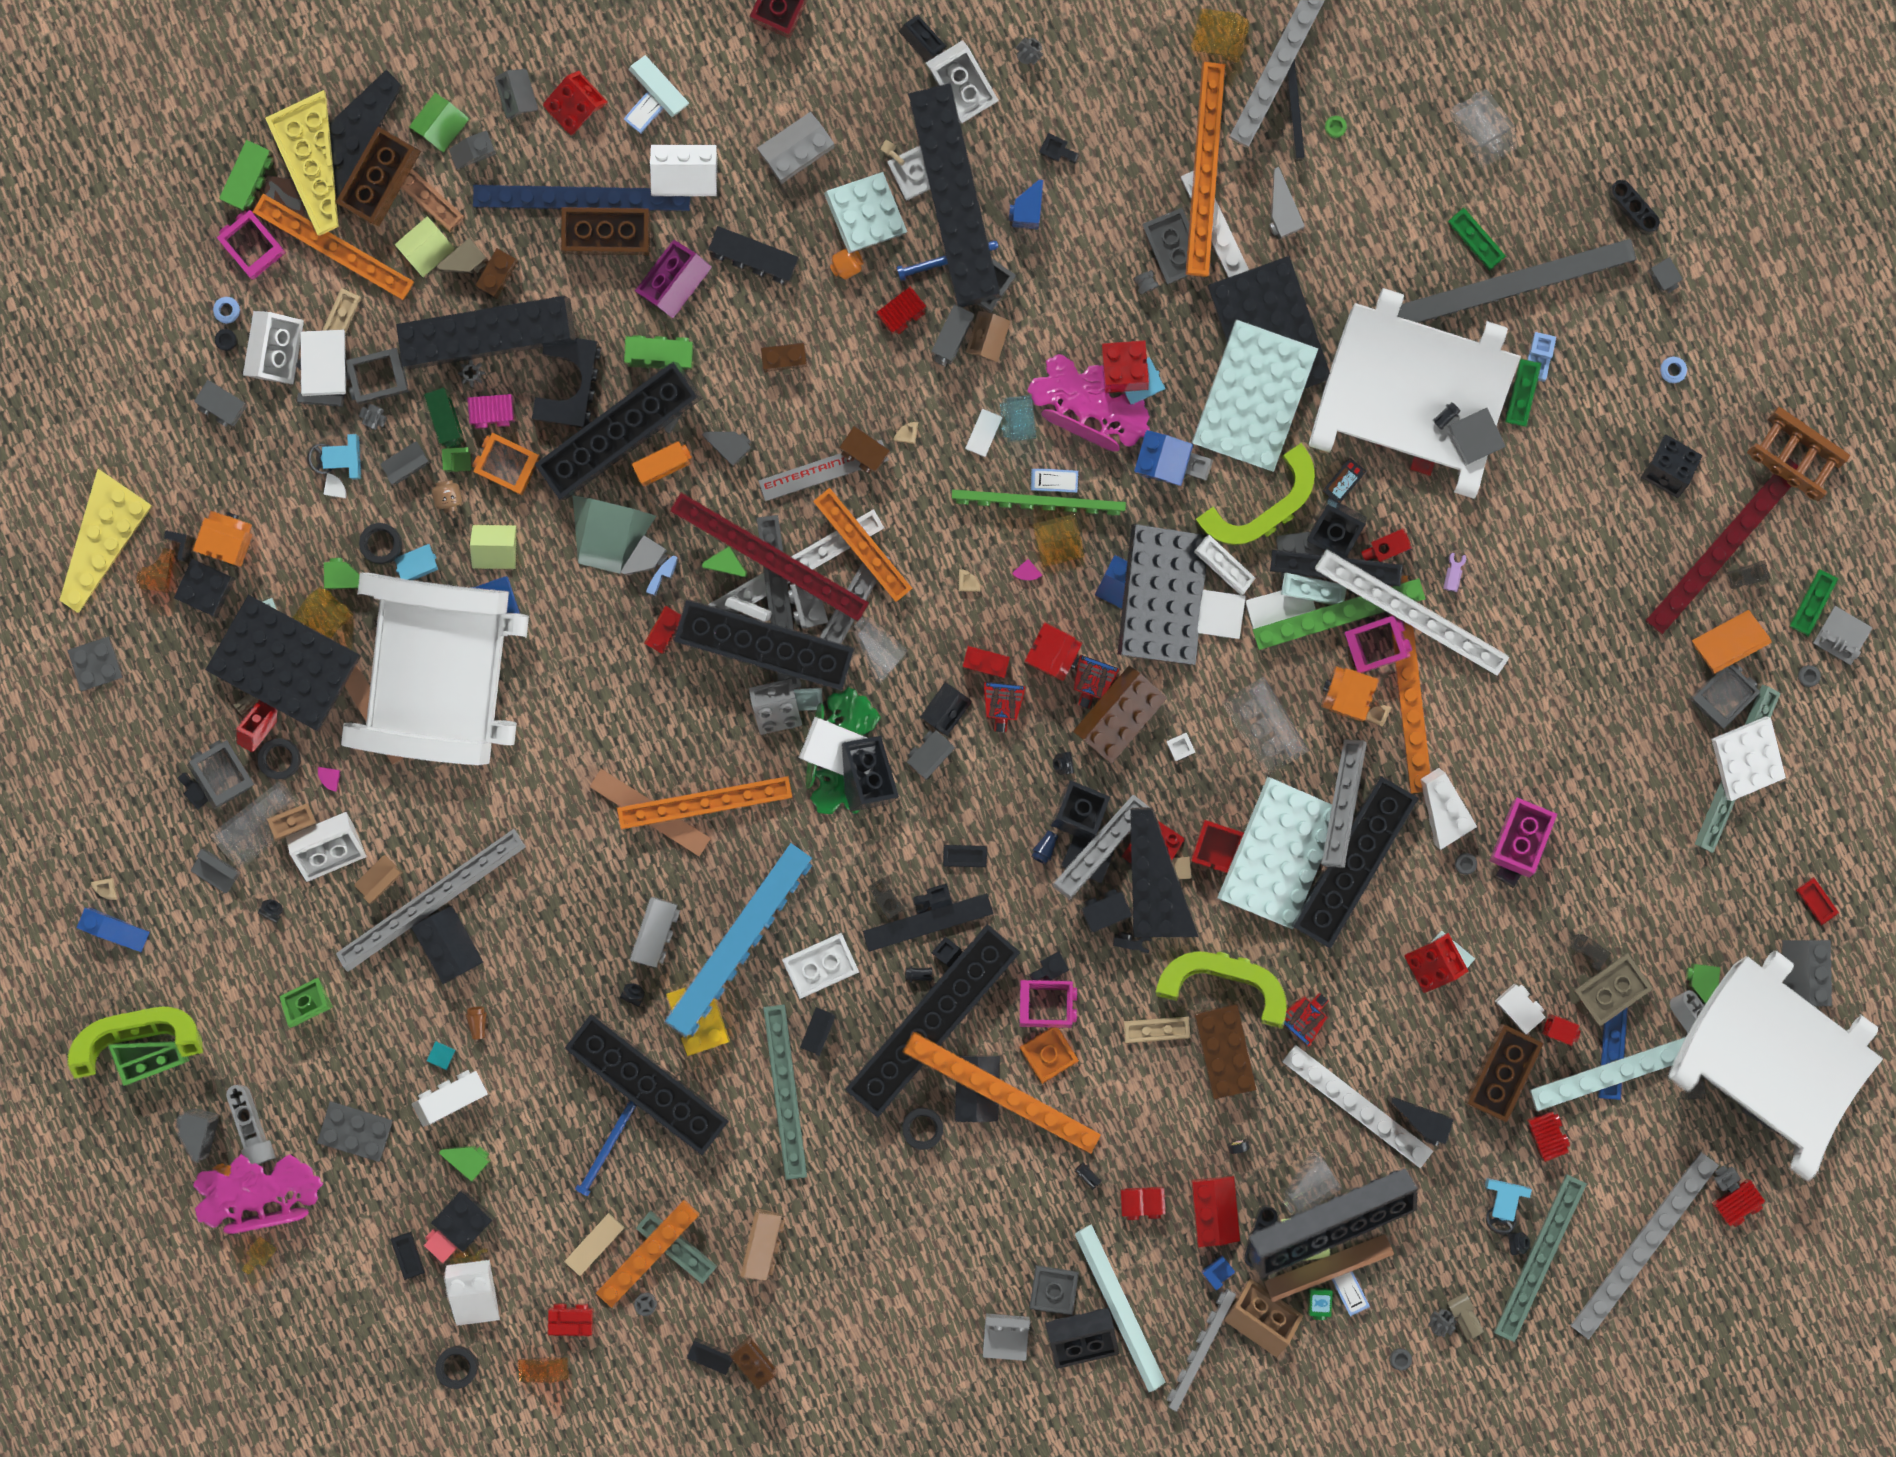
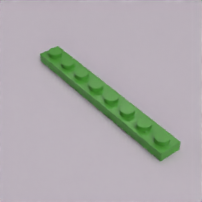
M952 490V500H956V504L969 505V501H976L978 506H990V503H999V507L1012 508V504L1021 505V509L1032 510L1034 506H1042V510L1055 511V507L1064 508V512L1077 513V509H1086L1087 514H1099L1100 510L1107 511V515L1120 516V512H1125L1126 502Z
M1420 579L1402 583L1400 587L1392 586L1393 589L1416 602L1426 599ZM1360 596L1252 629L1258 650L1386 611Z

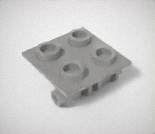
M1834 606L1813 644L1851 665L1854 659L1859 657L1860 649L1871 632L1872 627Z

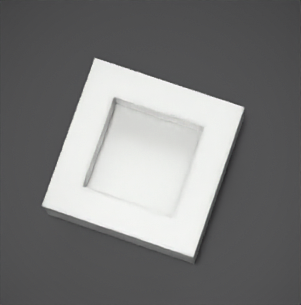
M1187 733L1166 742L1175 761L1195 753Z

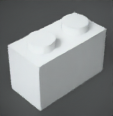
M1513 984L1495 1002L1523 1034H1528L1546 1018L1542 1014L1545 1010L1537 1001L1533 1003L1528 998L1530 993L1524 986L1520 985L1518 987L1516 984Z

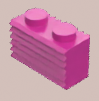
M511 394L468 397L469 424L475 425V429L488 428V424L495 423L497 427L510 426V422H515L513 396Z

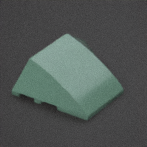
M573 495L578 564L621 574L624 565L657 516L636 509Z

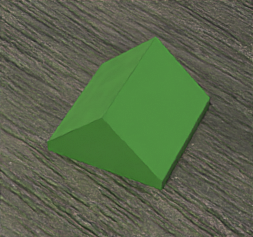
M434 93L410 124L409 128L444 153L468 122L469 118L452 103Z
M730 546L702 564V567L743 577L748 575V572Z
M319 977L279 996L289 1028L295 1027L333 1008Z

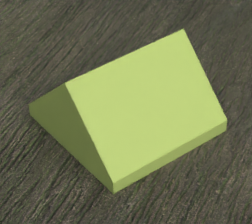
M428 216L395 244L422 277L427 275L456 250Z
M473 525L470 541L472 568L516 569V526Z

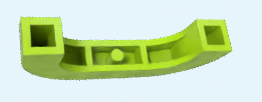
M1298 444L1282 456L1294 477L1292 490L1285 498L1252 522L1242 526L1227 523L1216 509L1212 507L1194 520L1200 529L1219 543L1243 545L1258 539L1264 534L1266 537L1270 536L1277 530L1275 526L1281 521L1285 525L1294 518L1292 513L1306 502L1314 485V465L1303 444Z
M1191 952L1173 960L1164 969L1159 978L1156 996L1174 1001L1178 1000L1184 981L1194 974L1205 973L1251 985L1257 988L1265 999V1008L1261 1019L1262 1024L1283 1029L1286 1018L1284 990L1272 973L1259 965L1250 963L1249 959L1238 957V959L1229 958V955L1223 952H1217L1216 954Z
M173 1007L143 1009L106 1017L83 1029L74 1039L69 1049L68 1067L74 1079L96 1075V1059L100 1052L108 1047V1045L159 1034L175 1036L176 1046L181 1057L203 1053V1043L193 1019L184 1011Z

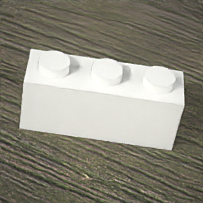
M651 145V196H717L716 145Z
M253 311L243 375L262 380L294 384L295 365L298 360L304 320L271 312Z
M347 812L286 837L290 855L306 882L367 857Z

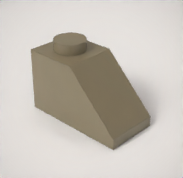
M469 238L441 261L437 267L441 272L473 274L476 272L478 274L486 268V262L489 260Z

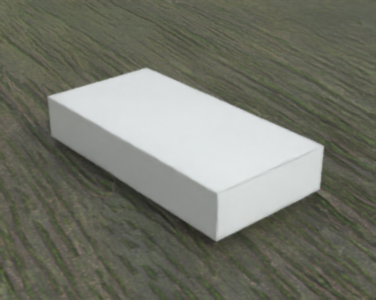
M982 409L965 449L986 457L1002 417Z
M736 596L727 598L725 603L730 608L764 622L770 620L772 616L771 611Z

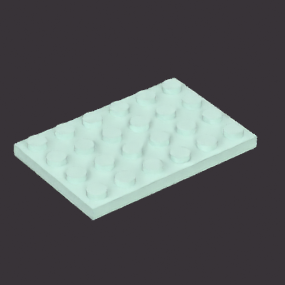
M1235 320L1192 443L1274 472L1318 348Z
M1267 777L1218 898L1293 929L1294 927L1291 925L1304 904L1323 858L1332 804Z

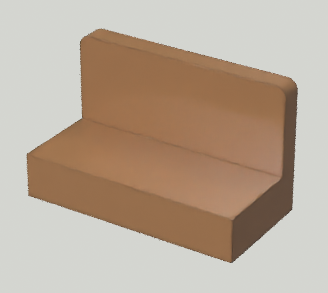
M978 311L966 352L998 362L1010 321L993 313Z
M308 803L267 819L274 842L316 824Z
M383 855L355 883V887L365 896L364 899L369 904H372L403 872L386 855Z

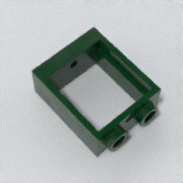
M441 388L425 393L424 397L439 444L444 448L461 447V442H464L465 439L450 392L446 388Z

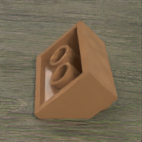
M756 1209L740 1277L767 1280L768 1275H773L775 1263L771 1262L773 1254H778L780 1241H776L778 1232H783L785 1220L781 1219L782 1214Z
M1250 1278L1230 1306L1224 1321L1277 1358L1290 1344L1304 1315L1281 1299L1272 1302L1267 1289Z

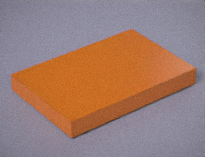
M1749 610L1692 640L1693 646L1714 674L1772 643L1771 638Z

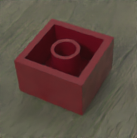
M757 0L749 16L750 21L790 39L808 0Z

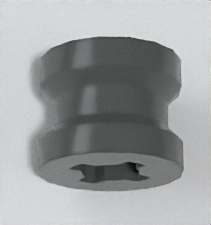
M1153 270L1133 278L1134 282L1138 284L1140 295L1159 287L1158 282L1153 278Z
M645 1292L640 1294L634 1302L636 1312L642 1316L651 1315L657 1306L654 1295Z

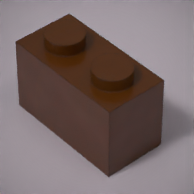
M496 248L475 286L497 299L518 261L516 258Z
M804 343L761 348L764 372L807 367Z
M855 426L839 447L844 458L849 461L855 459L860 463L859 468L868 474L871 471L876 474L890 453V450Z

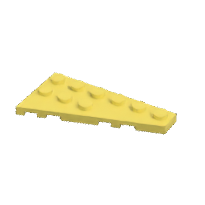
M323 90L265 118L315 231L319 236L339 227L337 203H335L336 192L326 92Z
M97 469L60 597L61 602L77 613L81 611L152 507L151 504L100 469Z

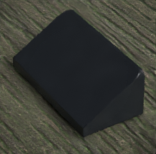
M918 14L899 30V33L925 62L936 57L947 47Z

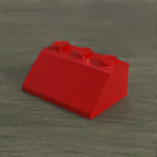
M1234 1176L1191 1180L1197 1246H1219L1240 1241Z

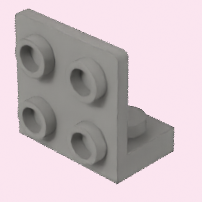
M795 584L791 585L792 590H789L788 594L792 605L796 604L797 611L794 612L797 626L801 625L803 629L828 623L823 601Z
M792 679L749 688L754 715L761 735L802 726Z
M986 1313L983 1357L1025 1361L1030 1318Z

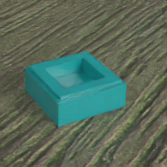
M435 1041L427 1062L447 1070L456 1049Z

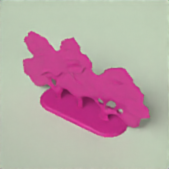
M1058 354L1054 358L1046 360V370L1049 377L1033 378L1027 389L1028 393L1032 394V400L1035 405L1052 404L1055 406L1057 411L1045 409L1041 412L1047 421L1107 450H1120L1119 444L1107 436L1109 434H1118L1120 441L1125 446L1130 447L1135 445L1139 438L1145 436L1146 430L1150 431V428L1147 426L1150 416L1148 410L1144 407V399L1131 405L1125 393L1115 398H1112L1109 393H1105L1102 365L1088 366L1084 373L1079 374L1073 361ZM1059 399L1063 400L1061 406L1058 404ZM1071 409L1080 420L1078 422L1063 413ZM1089 417L1098 419L1102 426L1101 431L1099 432L1084 425L1086 419ZM1103 419L1107 420L1106 425L1103 424ZM1117 421L1120 423V426L1114 430L1112 427L1107 429L1112 422ZM1123 428L1124 432L1119 433L1118 431Z
M241 1154L230 1164L231 1174L228 1177L216 1170L202 1171L197 1175V1180L194 1182L193 1187L201 1195L205 1196V1199L195 1208L197 1221L200 1223L204 1222L207 1226L215 1228L220 1225L223 1219L230 1217L235 1221L230 1222L223 1228L224 1233L227 1234L293 1222L307 1216L309 1211L306 1208L290 1209V1207L297 1201L303 1205H314L318 1200L317 1190L323 1183L320 1177L313 1175L311 1167L301 1163L292 1155H287L277 1162L271 1175H265L262 1166L256 1163L251 1164L249 1159ZM293 1191L292 1199H288V1203H285L287 1192ZM300 1193L301 1197L296 1199V1195ZM277 1197H281L282 1202H279ZM268 1202H276L282 1206V1211L264 1214L263 1206ZM230 1207L233 1208L234 1213L229 1212ZM244 1210L258 1212V1216L241 1219Z

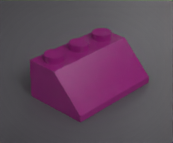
M673 239L636 288L635 292L673 319L712 267L695 252Z

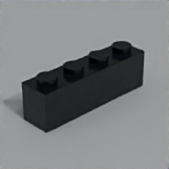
M717 226L708 249L713 259L721 262L727 259L732 261V266L744 270V267L753 269V274L764 277L766 274L773 277L772 281L784 285L785 282L790 284L799 262L798 256Z

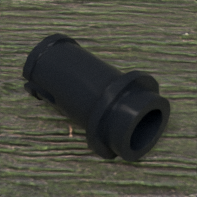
M1451 402L1446 404V408L1433 419V422L1442 430L1454 417H1459L1458 414L1461 411Z
M910 966V968H905V981H910V983L913 981H932V967L913 968Z
M1082 1162L1074 1170L1076 1177H1080L1091 1190H1094L1095 1186H1098L1102 1180L1089 1168V1164Z

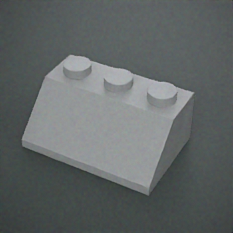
M809 112L757 149L782 184L834 149L835 145L823 126Z
M656 897L650 898L630 958L631 961L653 967H658L659 963H664L667 952L663 951L665 943L670 944L674 932L670 928L672 922H677L680 910H677V904Z

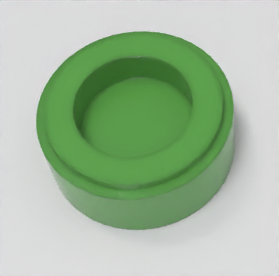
M1331 116L1325 123V132L1332 138L1341 137L1347 129L1346 121L1340 116Z

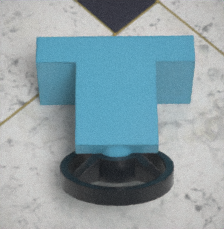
M357 434L347 435V446H329L323 443L312 446L307 454L309 467L318 474L329 473L333 468H349L350 479H361L359 436ZM314 449L317 453L316 462L318 464L316 468L311 462V454ZM322 466H323V469H328L327 471H324V472H323V471H319Z
M1486 1178L1485 1187L1497 1191L1494 1207L1486 1215V1224L1494 1233L1501 1235L1509 1234L1516 1226L1515 1213L1519 1196L1530 1198L1532 1189ZM1493 1211L1492 1217L1495 1218L1489 1221V1214ZM1491 1224L1506 1225L1510 1229L1505 1231L1498 1230Z

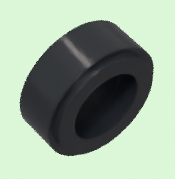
M222 329L215 336V344L222 351H230L237 345V336L229 329Z
M1241 1139L1227 1144L1230 1154H1238L1249 1150L1250 1145L1248 1139Z

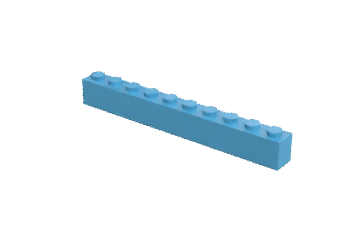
M790 843L665 1020L666 1025L685 1038L688 1034L694 1035L700 1026L697 1023L700 1017L706 1018L713 1008L710 1006L714 998L718 1000L725 991L722 986L726 980L732 981L738 972L735 970L738 963L744 964L750 955L747 952L750 946L756 947L763 937L760 934L762 929L770 927L775 920L772 915L776 909L782 910L788 901L785 899L788 892L794 893L800 884L797 881L800 875L803 874L805 876L812 867L809 863L812 857Z

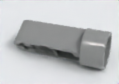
M1686 991L1670 1001L1672 1012L1687 1033H1689L1704 1007L1693 991Z
M244 1085L231 1086L227 1090L226 1096L244 1148L241 1150L242 1155L248 1158L251 1164L256 1163L258 1165L275 1159L276 1156L271 1141L266 1140L250 1090ZM237 1091H242L240 1098H235L234 1094H237ZM242 1103H246V1104H247V1105H245V1106H239V1107L237 1106V1105L242 1104ZM244 1109L250 1113L248 1121H244L241 1118V1113ZM250 1134H257L256 1137L250 1139L248 1138V1135Z

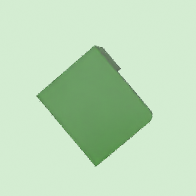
M468 447L442 449L443 471H470V449Z

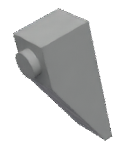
M1277 167L1273 171L1272 223L1269 226L1273 235H1278L1279 239H1282L1304 229L1305 225L1280 168Z

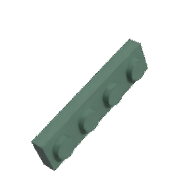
M650 1210L636 1229L648 1238L663 1220ZM681 1235L664 1252L702 1284L717 1267L716 1264Z

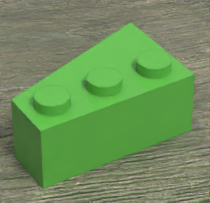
M640 335L625 336L624 363L627 367L663 369L674 361L678 362L683 370H692L694 344L689 341V338L677 337L676 340H667V337L655 336L654 338H646V336Z
M176 1041L115 1043L108 1045L123 1086L190 1061L188 1056L181 1057Z

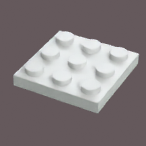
M1763 717L1712 739L1727 800L1733 801L1786 778L1770 717Z

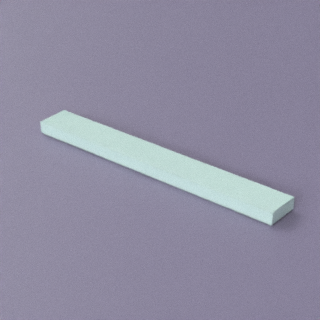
M1092 1224L1075 1233L1076 1239L1148 1391H1154L1165 1383V1379Z

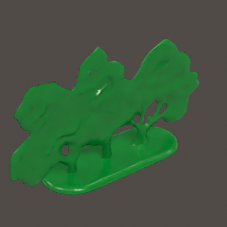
M849 686L843 693H833L828 697V707L833 714L827 722L835 723L834 719L842 716L844 720L837 726L863 736L872 731L881 718L877 710L871 706V702L867 697L858 695L856 689H852ZM819 703L815 717L824 720V706L822 703ZM841 710V713L836 715L835 711ZM808 762L806 788L812 787L815 776L821 781L819 788L810 797L813 804L817 807V812L833 814L841 803H844L845 807L850 810L844 791V775L826 768L816 770L817 765ZM824 776L830 777V781H825ZM860 810L852 811V813H853V814H856V813H858Z

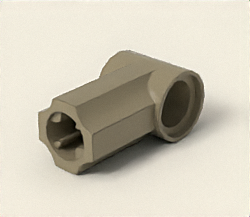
M1467 1293L1446 1302L1467 1340L1475 1338L1484 1332L1474 1313L1475 1309Z

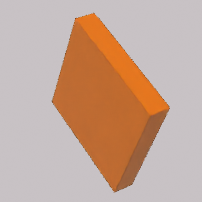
M1048 1028L1019 1047L1042 1084L1079 1061L1059 1028Z

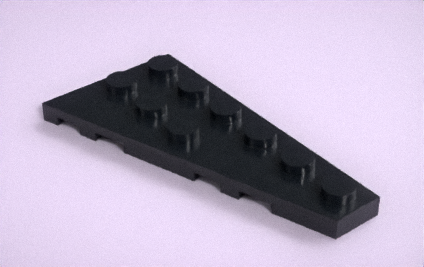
M387 69L329 123L336 201L377 127H381L386 113L391 109L403 87Z
M1153 807L1131 808L1134 937H1199V932L1185 899L1184 891L1170 858L1169 850L1162 836Z

